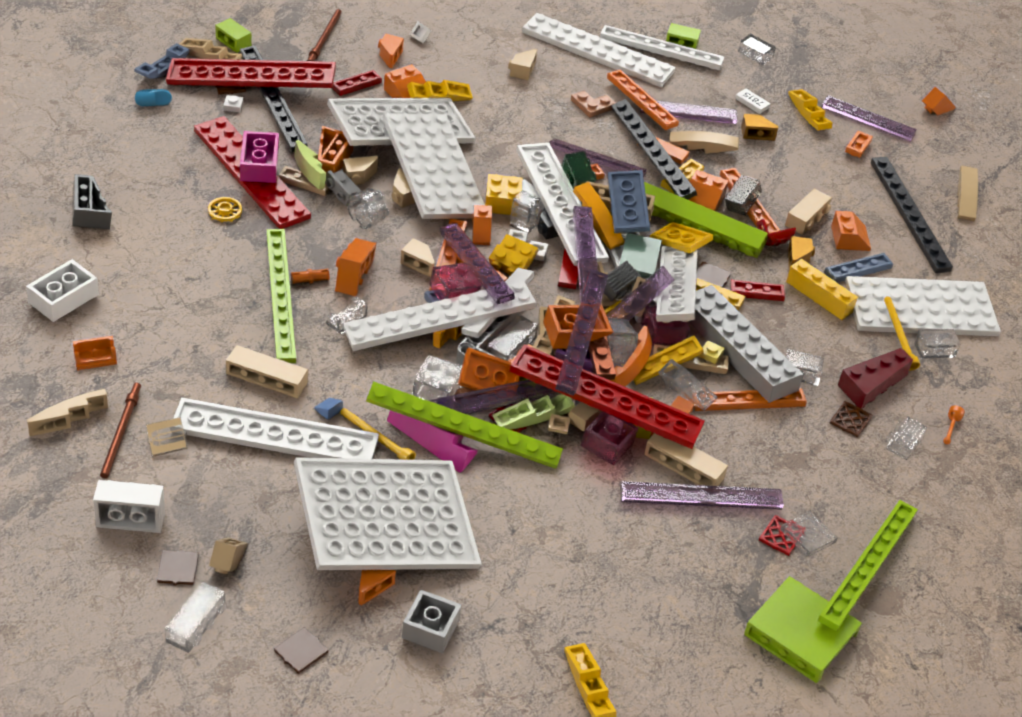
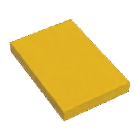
M671 222L652 233L650 238L662 240V245L692 253L711 242L713 234Z

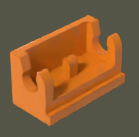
M113 335L73 341L77 370L117 364Z

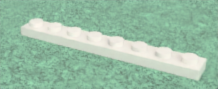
M607 25L604 26L600 34V38L607 41L691 62L711 69L720 70L724 57Z

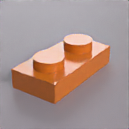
M857 131L847 145L845 152L860 158L871 143L873 136Z

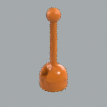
M953 405L949 409L948 417L951 420L947 436L943 439L946 445L951 443L950 437L955 422L961 421L965 411L960 406Z

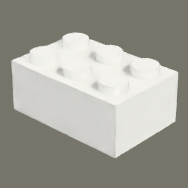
M73 259L26 286L28 303L52 322L99 295L97 277Z
M98 480L93 498L96 527L161 533L165 516L163 486Z

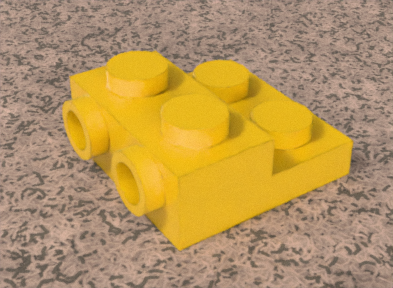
M506 234L500 245L497 244L489 256V263L497 270L507 272L511 276L517 268L527 270L539 250L534 245Z

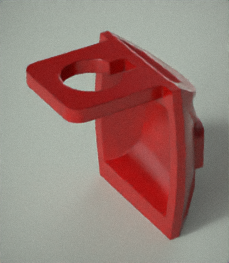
M765 219L757 222V228L762 230L763 226L764 232L768 233L765 244L768 246L785 244L787 241H790L791 236H794L796 227L769 234Z

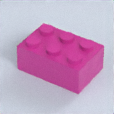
M244 131L240 160V181L276 183L279 133Z

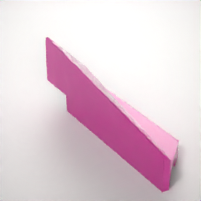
M391 410L387 418L389 423L439 459L452 461L454 469L459 473L467 467L478 452V450L461 443L462 435Z

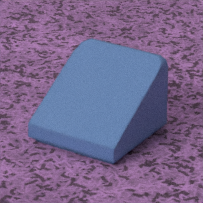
M328 398L315 406L314 409L329 420L343 408V401Z

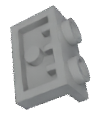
M331 170L327 172L326 186L334 192L345 206L362 198V191L343 170L333 173Z

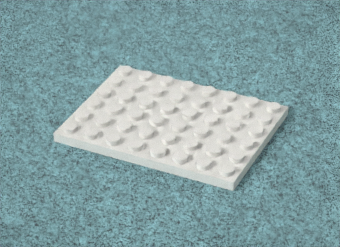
M295 458L294 467L317 570L479 569L481 566V560L452 461Z

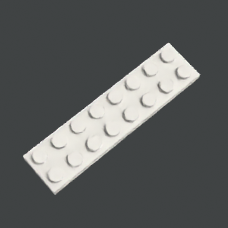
M662 246L656 311L657 322H688L695 320L698 249L692 253H687L668 246Z

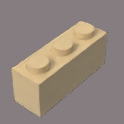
M814 188L788 212L785 226L788 228L796 227V232L803 235L807 230L812 229L815 222H819L822 216L830 211L832 197Z

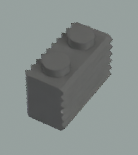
M625 261L604 276L597 286L613 302L616 298L618 300L623 298L628 289L632 291L637 277H641V275L638 274V271L628 261Z

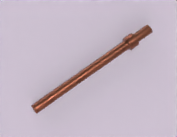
M336 9L317 44L309 52L307 61H314L320 55L323 44L342 13L340 9Z
M135 382L131 392L127 394L126 406L100 473L102 478H108L132 410L138 403V394L141 389L140 383Z

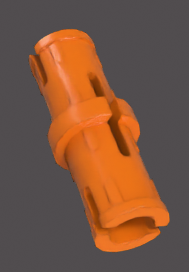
M307 269V271L291 272L292 284L303 282L311 284L314 281L329 280V269Z

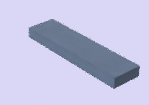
M885 253L826 267L824 273L832 280L841 282L845 281L847 276L860 277L891 269L893 263Z

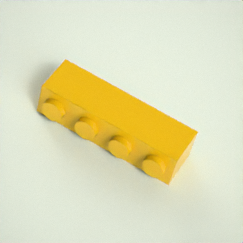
M803 259L790 266L786 280L788 284L841 320L853 313L858 297Z

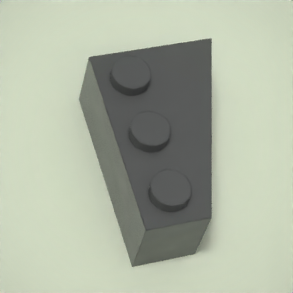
M74 175L72 226L110 229L112 212L108 209L105 198H102L101 190L93 176Z

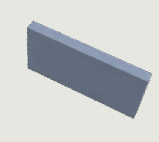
M643 170L607 172L614 233L650 231Z

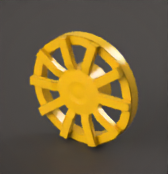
M219 197L209 203L208 213L213 220L215 219L222 223L227 221L233 222V220L240 217L242 205L234 198Z

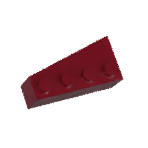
M903 348L896 349L843 369L838 386L857 407L863 409L868 402L874 401L880 393L883 394L887 391V388L894 386L905 378L909 373L913 359Z

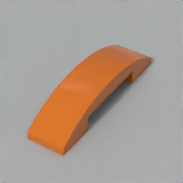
M643 326L636 336L637 347L623 367L616 365L615 379L610 381L625 387L644 368L652 348V340L647 326Z

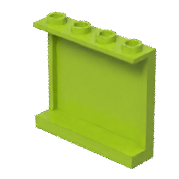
M789 576L748 621L744 635L815 683H818L828 665L853 636H857L862 623L848 614L836 632L818 622L817 620L829 601Z

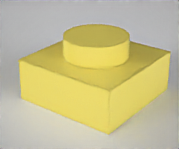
M707 341L703 346L704 353L699 355V357L716 364L723 355L725 348Z

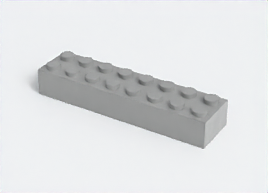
M710 285L696 291L695 320L688 322L707 341L724 347L723 355L729 356L728 362L769 403L799 391L803 373L714 286Z

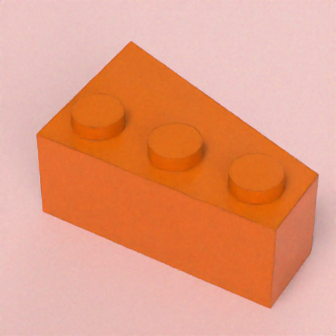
M322 126L318 161L322 163V170L326 174L330 170L336 173L342 169L343 159L349 158L352 154L353 146L349 145L342 131Z
M355 238L352 243L348 244L347 249L343 250L341 257H338L336 261V267L338 268L336 292L357 296L358 284L362 285L363 283L361 277L363 273H368L374 261L376 243Z

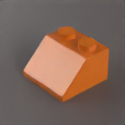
M836 211L831 225L836 249L870 251L871 246L866 226L853 212Z

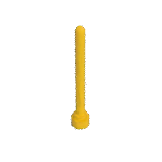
M886 296L884 302L904 351L913 359L909 371L916 370L920 367L919 359L912 354L891 297Z
M342 408L340 410L342 416L363 431L378 433V441L397 454L399 460L415 459L416 453L410 448H401L348 409Z

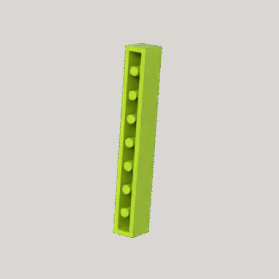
M644 182L645 193L655 196L653 216L663 218L669 223L675 222L713 234V241L725 244L731 249L744 252L747 256L758 258L767 242V232Z

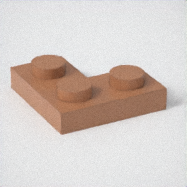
M585 90L571 95V101L590 118L612 110L611 105L616 103L608 95L593 99Z

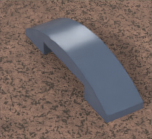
M176 43L166 49V56L151 65L145 62L136 67L134 72L151 79L165 76L168 73L171 59L186 58L190 49Z

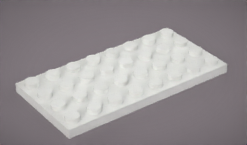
M451 98L328 99L327 102L350 146L393 145L382 119L384 113L446 114L458 143L466 144L474 143L475 136Z
M384 113L382 117L422 219L473 218L474 205L485 204L447 115Z
M846 277L847 290L858 297L853 311L858 331L896 333L884 302V298L889 296L892 299L904 333L973 336L1000 335L1001 330L984 282Z

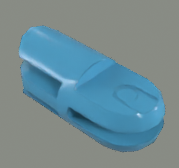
M165 89L139 90L135 94V102L142 107L165 106L172 101L171 93Z

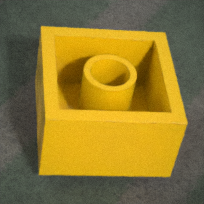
M488 174L485 205L492 206V213L519 216L523 178Z

